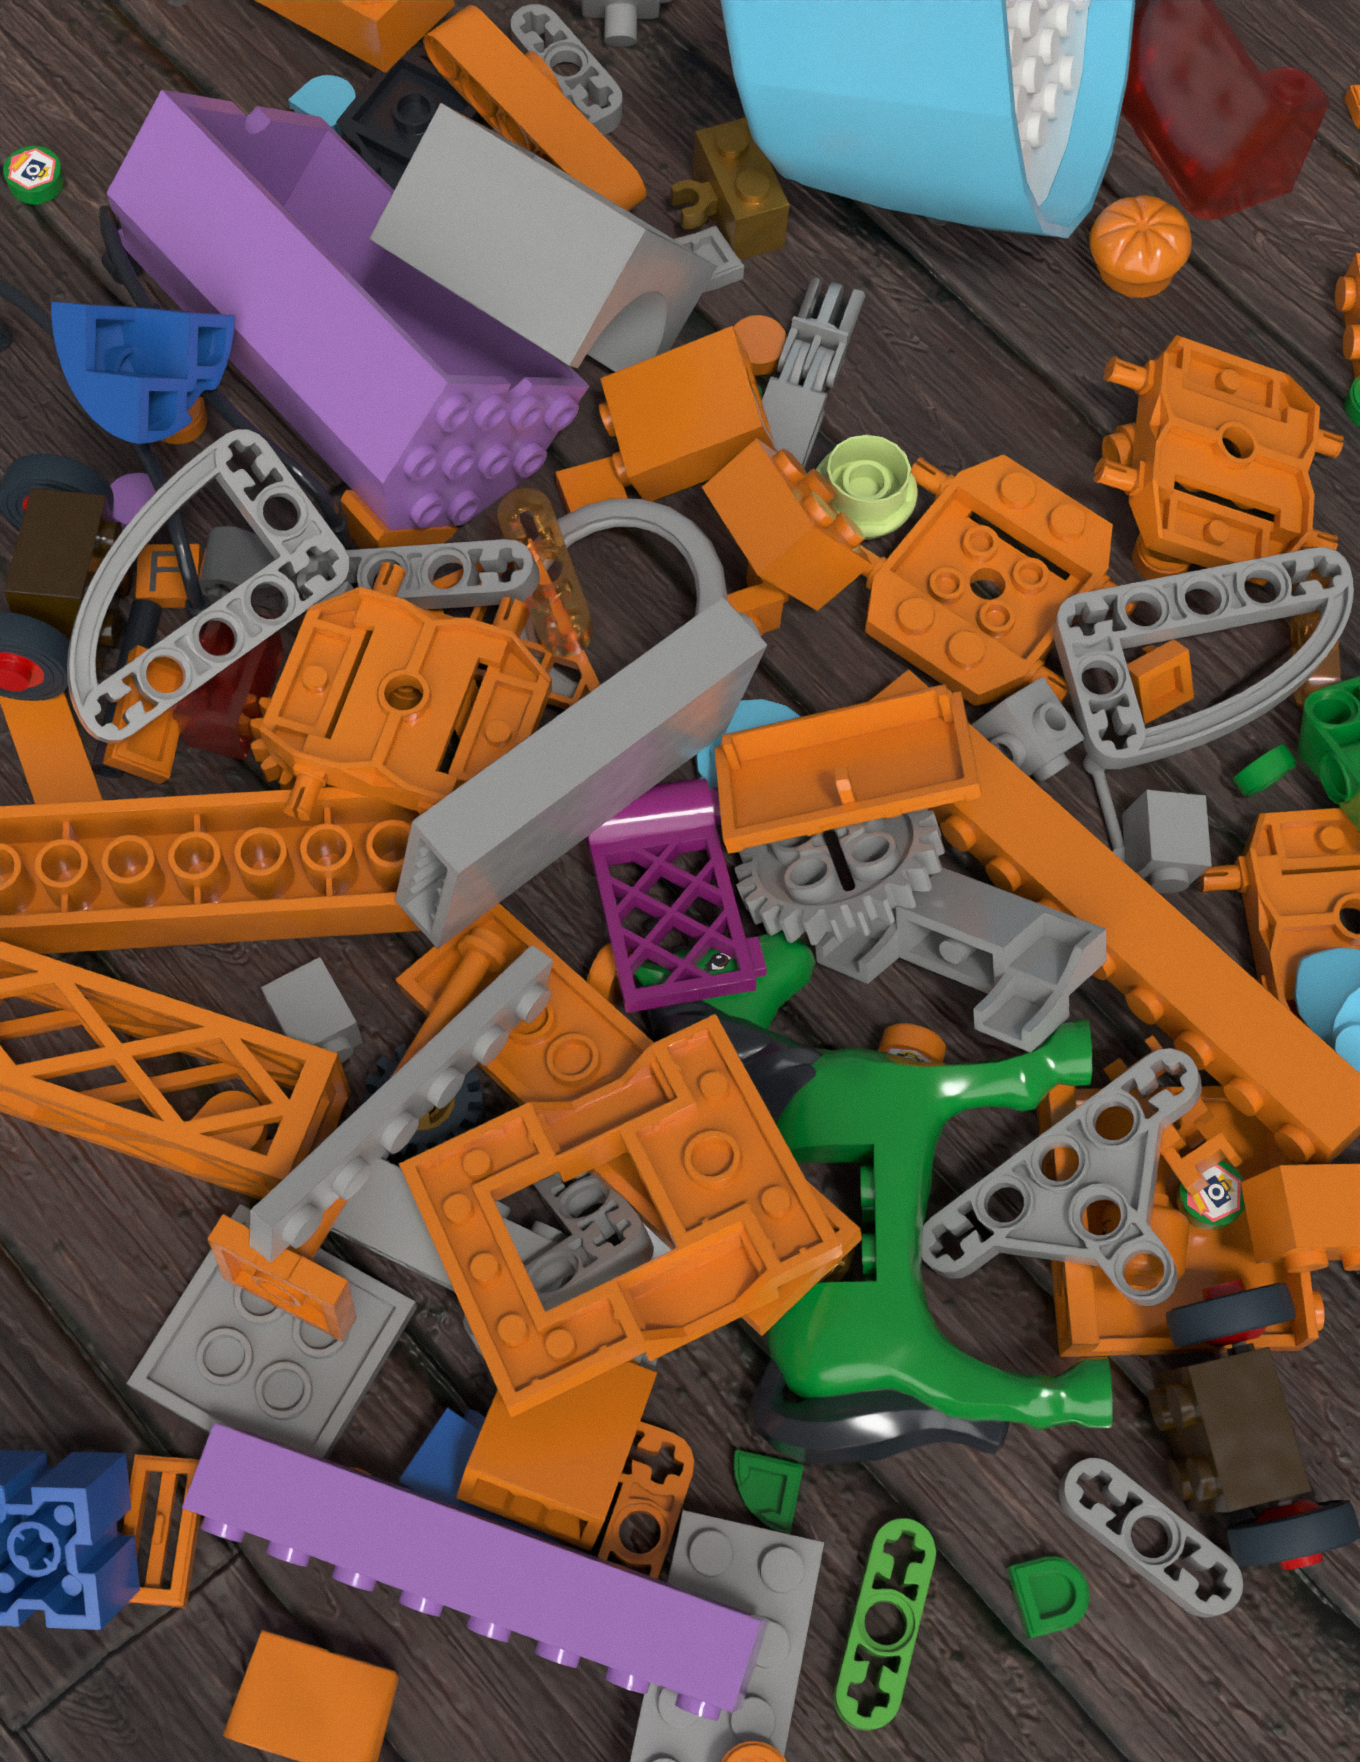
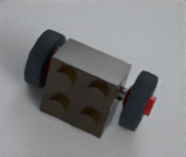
M30 454L16 459L9 465L0 487L1 510L7 519L20 529L4 588L11 613L0 612V696L17 700L39 701L60 695L68 686L67 656L74 621L96 571L123 530L120 522L113 521V491L109 483L97 471L68 457L54 454ZM132 564L116 589L104 616L96 648V669H103L108 647L118 644L121 631V616L118 605L121 595L128 596L131 591L133 580Z
M1242 1279L1203 1288L1201 1291L1204 1301L1177 1307L1166 1312L1171 1339L1175 1347L1206 1342L1215 1347L1232 1344L1233 1348L1227 1349L1228 1356L1151 1374L1155 1389L1149 1390L1148 1393L1150 1410L1160 1431H1167L1174 1458L1168 1460V1474L1172 1488L1180 1501L1186 1500L1189 1512H1231L1267 1502H1277V1505L1264 1508L1259 1516L1240 1521L1227 1528L1231 1552L1236 1564L1239 1566H1258L1279 1562L1281 1570H1291L1323 1562L1322 1552L1348 1545L1360 1538V1527L1355 1510L1350 1500H1331L1318 1503L1307 1499L1292 1501V1499L1298 1498V1494L1310 1492L1311 1488L1270 1347L1255 1350L1253 1343L1246 1344L1247 1340L1259 1338L1268 1326L1291 1321L1292 1318H1296L1291 1293L1286 1283H1275L1245 1290Z

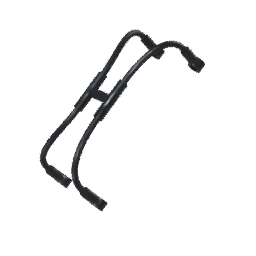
M101 206L98 211V217L101 225L100 231L106 247V251L102 256L103 266L116 283L124 284L137 307L162 309L159 304L151 301L137 278L143 268L125 250L118 232L122 228L120 221L116 218L110 206ZM0 279V296L28 315L54 340L51 315L26 294ZM0 318V353H2L10 346L13 334ZM218 388L215 390H205L200 394L199 397H205L235 430H250L263 437L295 481L319 505L325 515L324 521L345 550L361 549L350 535L346 517L340 513L331 495L315 477L245 418L223 396ZM130 442L145 467L155 492H157L168 481L157 456L149 443L137 444ZM178 510L166 523L187 595L185 608L191 620L211 606L209 598L202 593L185 527ZM221 621L206 622L199 631V642L207 653L218 649L229 637V631Z

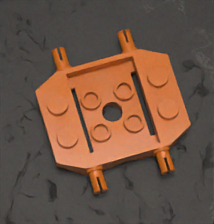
M1176 335L1163 348L1154 361L1149 360L1143 367L1121 360L1116 356L1110 358L1104 370V380L1134 389L1135 393L1139 394L1132 468L1102 457L1095 467L1093 480L1096 483H1102L1123 490L1126 495H1129V505L1146 548L1206 568L1295 552L1299 549L1327 547L1336 551L1338 543H1336L1338 540L1337 535L1313 529L1315 494L1308 472L1315 452L1328 456L1331 459L1336 458L1342 450L1344 443L1341 441L1344 440V437L1319 428L1320 406L1289 374ZM1222 438L1232 441L1234 449L1241 455V458L1234 457L1226 450ZM1174 482H1178L1184 489L1191 492L1202 490L1229 499L1241 509L1249 510L1256 508L1274 514V522L1174 489ZM1263 578L1247 580L1261 586L1268 582V580Z
M1004 454L962 470L956 476L952 474L948 476L925 461L923 457L918 458L917 463H914L911 467L910 473L915 477L918 485L935 495L934 503L888 559L884 556L880 558L859 544L872 563L862 573L867 578L866 588L870 590L865 633L941 684H946L947 688L953 692L961 691L962 697L974 706L1005 700L1041 677H1044L1062 704L1069 695L1066 680L1044 666V661L1055 646L1053 624L1061 604L1067 598L1079 593L1118 586L1110 581L1111 577L1106 574L1109 568L1113 524ZM973 512L977 513L1069 573L1070 576L1066 581L1048 570L1041 560L1028 557L999 538L992 528L979 525L969 517ZM978 580H988L999 587L1001 595L991 600L982 599L972 592L970 584ZM1139 601L1131 602L1125 607L1128 617ZM1080 615L1074 616L1071 626L1077 621Z
M383 562L380 565V571L372 590L357 587L310 606L259 728L262 739L293 769L297 778L283 811L292 818L296 819L297 815H299L301 821H309L320 789L328 784L418 811L421 815L534 734L538 729L552 691V679L516 635L522 615L526 610L525 604L515 599L512 605L511 597L501 598L500 606L492 625L470 618L436 617L413 603L397 597L407 573L397 564H394L392 569L391 562ZM479 663L488 665L448 774L439 772ZM412 686L420 690L423 697L414 708L397 710L387 702L391 692L398 687Z
M1341 808L1260 813L1253 822L1242 855L1237 858L1234 865L1211 866L1196 879L1197 882H1200L1197 886L1200 893L1236 890L1238 893H1242L1258 978L1257 982L1303 1023L1304 1021L1297 1012L1294 998L1299 958L1335 947L1356 948L1360 950V934L1348 931L1341 923L1339 916L1340 910L1344 908H1354L1360 911V832Z

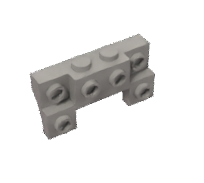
M943 867L941 872L929 875L932 884L930 891H912L916 907L911 909L896 906L892 909L895 918L894 923L889 924L880 918H876L871 921V933L865 936L856 926L848 929L844 942L838 943L834 933L827 932L821 941L815 945L817 963L867 984L898 958H902L987 993L988 995L973 1009L974 1029L1030 1053L1054 1032L1061 1023L1069 1018V995L1107 961L1105 928Z

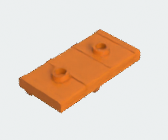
M946 684L722 735L720 746L714 747L722 835L728 854L744 851L745 848L804 835L812 836L821 834L823 831L872 820L902 816L904 813L983 798L961 691L952 693Z

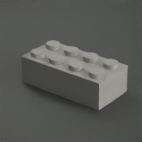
M683 1510L667 1583L767 1618L769 1622L742 1708L733 1713L721 1709L718 1721L707 1719L675 1706L678 1692L650 1683L647 1694H643L629 1762H720L722 1757L731 1748L748 1741L767 1743L784 1756L824 1542Z

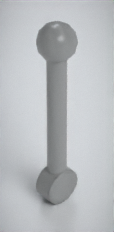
M1087 754L1084 757L1083 766L1086 772L1093 776L1113 853L1125 863V846L1104 773L1106 768L1098 766Z

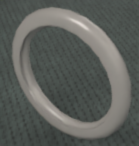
M609 499L584 505L559 518L533 542L547 571L556 558L574 542L594 532L614 527H637L654 532L671 542L688 562L695 579L697 593L695 616L722 597L727 601L724 569L712 542L694 521L666 505L645 499ZM531 612L520 638L539 644L535 636L533 612ZM534 656L541 665L543 658ZM552 667L549 674L552 679L551 692L573 698L579 683L572 681Z

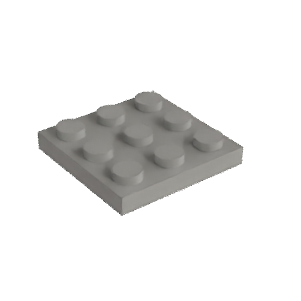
M239 1204L231 1219L250 1228V1209ZM319 1248L314 1256L318 1265L347 1279L350 1285L357 1319L345 1340L341 1342L223 1279L211 1249L126 1384L208 1433L211 1432L214 1423L235 1426L328 1459L411 1319L417 1305L412 1299Z

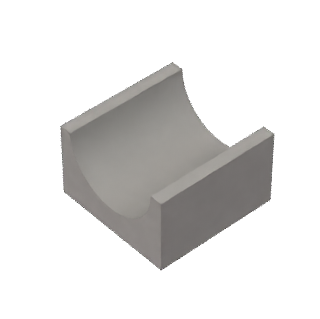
M440 103L369 238L567 365L578 368L586 354L615 372L670 351L717 268L715 264L546 160Z

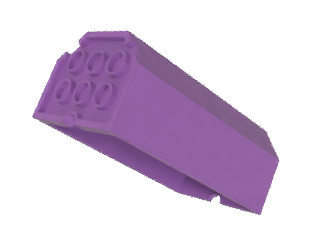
M161 90L107 191L111 209L119 217L122 228L118 232L125 250L183 311L235 315L234 335L229 360L363 500L389 530L464 525L527 479V477L538 471L547 458L546 450L557 433L568 426L576 417L579 410L578 403L589 388V385L566 363L370 240L369 238L394 190L321 117L256 106L246 116L232 101Z

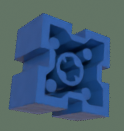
M0 1450V1626L20 1627L36 1610H45L46 1628L102 1630L140 1591L134 1535H122L119 1533L116 1524L131 1509L126 1453L71 1452L54 1468H51L47 1464L46 1451Z

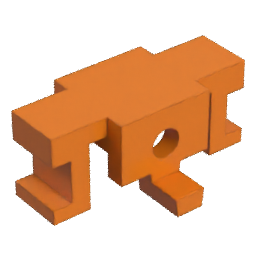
M1153 1035L1145 1040L1152 1051L1149 1054L1163 1049ZM1119 1058L1103 1070L1110 1080L1114 1081L1136 1063L1127 1067ZM1162 1069L1157 1072L1155 1077L1158 1078L1167 1071ZM1169 1086L1163 1089L1168 1090L1172 1093L1173 1096H1175V1094L1172 1092ZM1138 1087L1128 1092L1138 1101L1146 1119L1156 1114L1148 1102L1155 1095L1151 1093L1143 1099ZM1200 1097L1192 1109L1181 1117L1182 1126L1179 1130L1173 1124L1163 1130L1160 1153L1192 1196L1210 1185L1202 1173L1226 1157L1234 1167L1243 1163V1160L1222 1132L1207 1141L1196 1126L1200 1120L1205 1125L1214 1118V1115Z

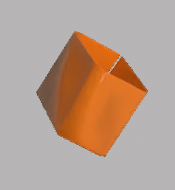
M262 1630L222 1736L300 1762H378L400 1676L393 1670L338 1653H332L323 1648Z

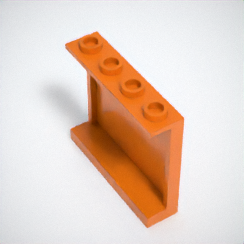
M1058 1084L1037 1106L1039 1136L1102 1089H1075V1086ZM1202 1086L1200 1098L1214 1115V1118L1205 1125L1200 1120L1196 1126L1207 1141L1220 1132L1224 1134L1243 1160V1163L1234 1168L1242 1175L1244 1181L1279 1165H1304V1163L1301 1164L1292 1160L1280 1149L1275 1141L1274 1133L1255 1115L1247 1116L1237 1110L1226 1097L1223 1086ZM1158 1087L1152 1094L1156 1095L1166 1087ZM1169 1087L1175 1096L1184 1090L1183 1087ZM1120 1106L1109 1107L1098 1116L1096 1132L1104 1139L1120 1140L1126 1137L1132 1130L1134 1116L1126 1108ZM1181 1117L1172 1123L1177 1130L1182 1126ZM1056 1147L1050 1150L1042 1161L1043 1175L1056 1182L1071 1178L1079 1166L1078 1154L1067 1147ZM1160 1153L1155 1192L1167 1195L1169 1197L1168 1207L1180 1212L1176 1202V1189L1179 1178ZM1227 1157L1222 1160V1161H1224V1162H1226V1163L1232 1165V1163L1228 1160ZM1106 1199L1097 1200L1090 1203L1085 1209L1083 1226L1089 1233L1100 1235L1103 1210L1108 1205L1114 1204V1202ZM1246 1208L1233 1223L1218 1230L1201 1229L1189 1222L1184 1275L1177 1281L1174 1292L1167 1300L1155 1306H1140L1131 1303L1116 1287L1111 1285L1112 1281L1099 1266L1051 1260L1059 1357L1227 1353V1349L1233 1348L1232 1344L1215 1347L1206 1342H1201L1184 1347H1175L1167 1325L1166 1312L1177 1307L1204 1301L1201 1291L1203 1288L1240 1279L1243 1280L1245 1290L1275 1283H1286L1295 1307L1296 1318H1292L1291 1321L1268 1326L1259 1338L1246 1341V1344L1253 1343L1255 1350L1270 1347L1271 1352L1300 1351L1319 1338L1318 1331H1321L1324 1325L1323 1299L1318 1290H1312L1310 1271L1288 1273L1285 1262L1256 1263Z

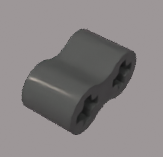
M232 526L215 527L209 531L198 578L202 593L209 598V601L217 602L275 561L257 534ZM310 550L306 552L309 558L314 555ZM283 566L280 568L279 572L294 583L300 600L305 601V598L298 590V573L290 578L287 567ZM262 584L253 589L250 597L251 605L267 607L281 613L284 612L285 598L277 587L270 584Z

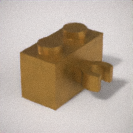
M746 117L695 131L693 177L695 181L682 180L676 182L671 186L670 193L672 206L682 203L694 205L681 209L680 224L682 229L698 228L707 221L708 216H711L715 226L739 260L784 248L789 203L768 158L753 141Z

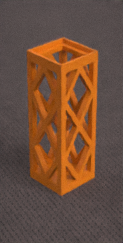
M0 942V1006L3 999L15 997L55 1011L1 1022L0 1042L82 1025L99 1047V1049L15 1065L0 1046L1 1113L262 1200L337 1129L351 1094L338 1053ZM111 1030L141 1040L121 1044ZM180 1052L213 1063V1065L148 1078L136 1061ZM114 1066L126 1083L75 1092L42 1080ZM240 1078L261 1106L183 1122L162 1094ZM279 1086L293 1090L290 1100ZM140 1099L155 1118L114 1104ZM271 1123L278 1125L274 1139L263 1141L256 1152L209 1137Z

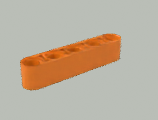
M469 5L424 35V48L434 67L499 135L531 151L628 212L645 200V185L633 165L476 6Z

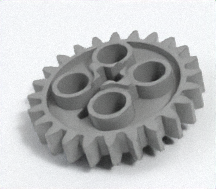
M922 809L904 813L902 816L872 820L823 831L821 834L812 836L804 835L745 848L744 851H739L743 864L735 867V873L739 880L736 886L745 908L749 910L755 924L763 922L767 934L770 936L783 929L787 942L790 943L798 939L804 932H807L811 945H817L826 932H833L838 943L844 942L848 929L856 926L865 936L871 933L872 920L880 918L884 922L892 924L895 922L892 912L893 908L896 906L911 909L916 907L912 891L923 892L932 889L929 875L941 872L942 867L938 856L944 854L945 849L933 810ZM827 831H834L855 883V888L851 891L843 890L823 838V834Z

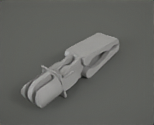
M815 276L810 281L798 316H793L791 329L782 350L777 372H781L779 379L771 376L762 399L777 451L779 452L782 448L787 449L804 469L824 419V407L828 395L824 393L826 387L834 388L840 369L844 366L847 346L865 299L864 291L853 289L838 329L834 324L840 308L844 285L831 282L818 318L812 319L822 285V279Z

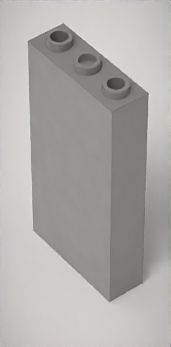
M724 597L720 598L412 821L395 901L437 949L726 732L767 647L755 623L747 615L740 612L737 613Z

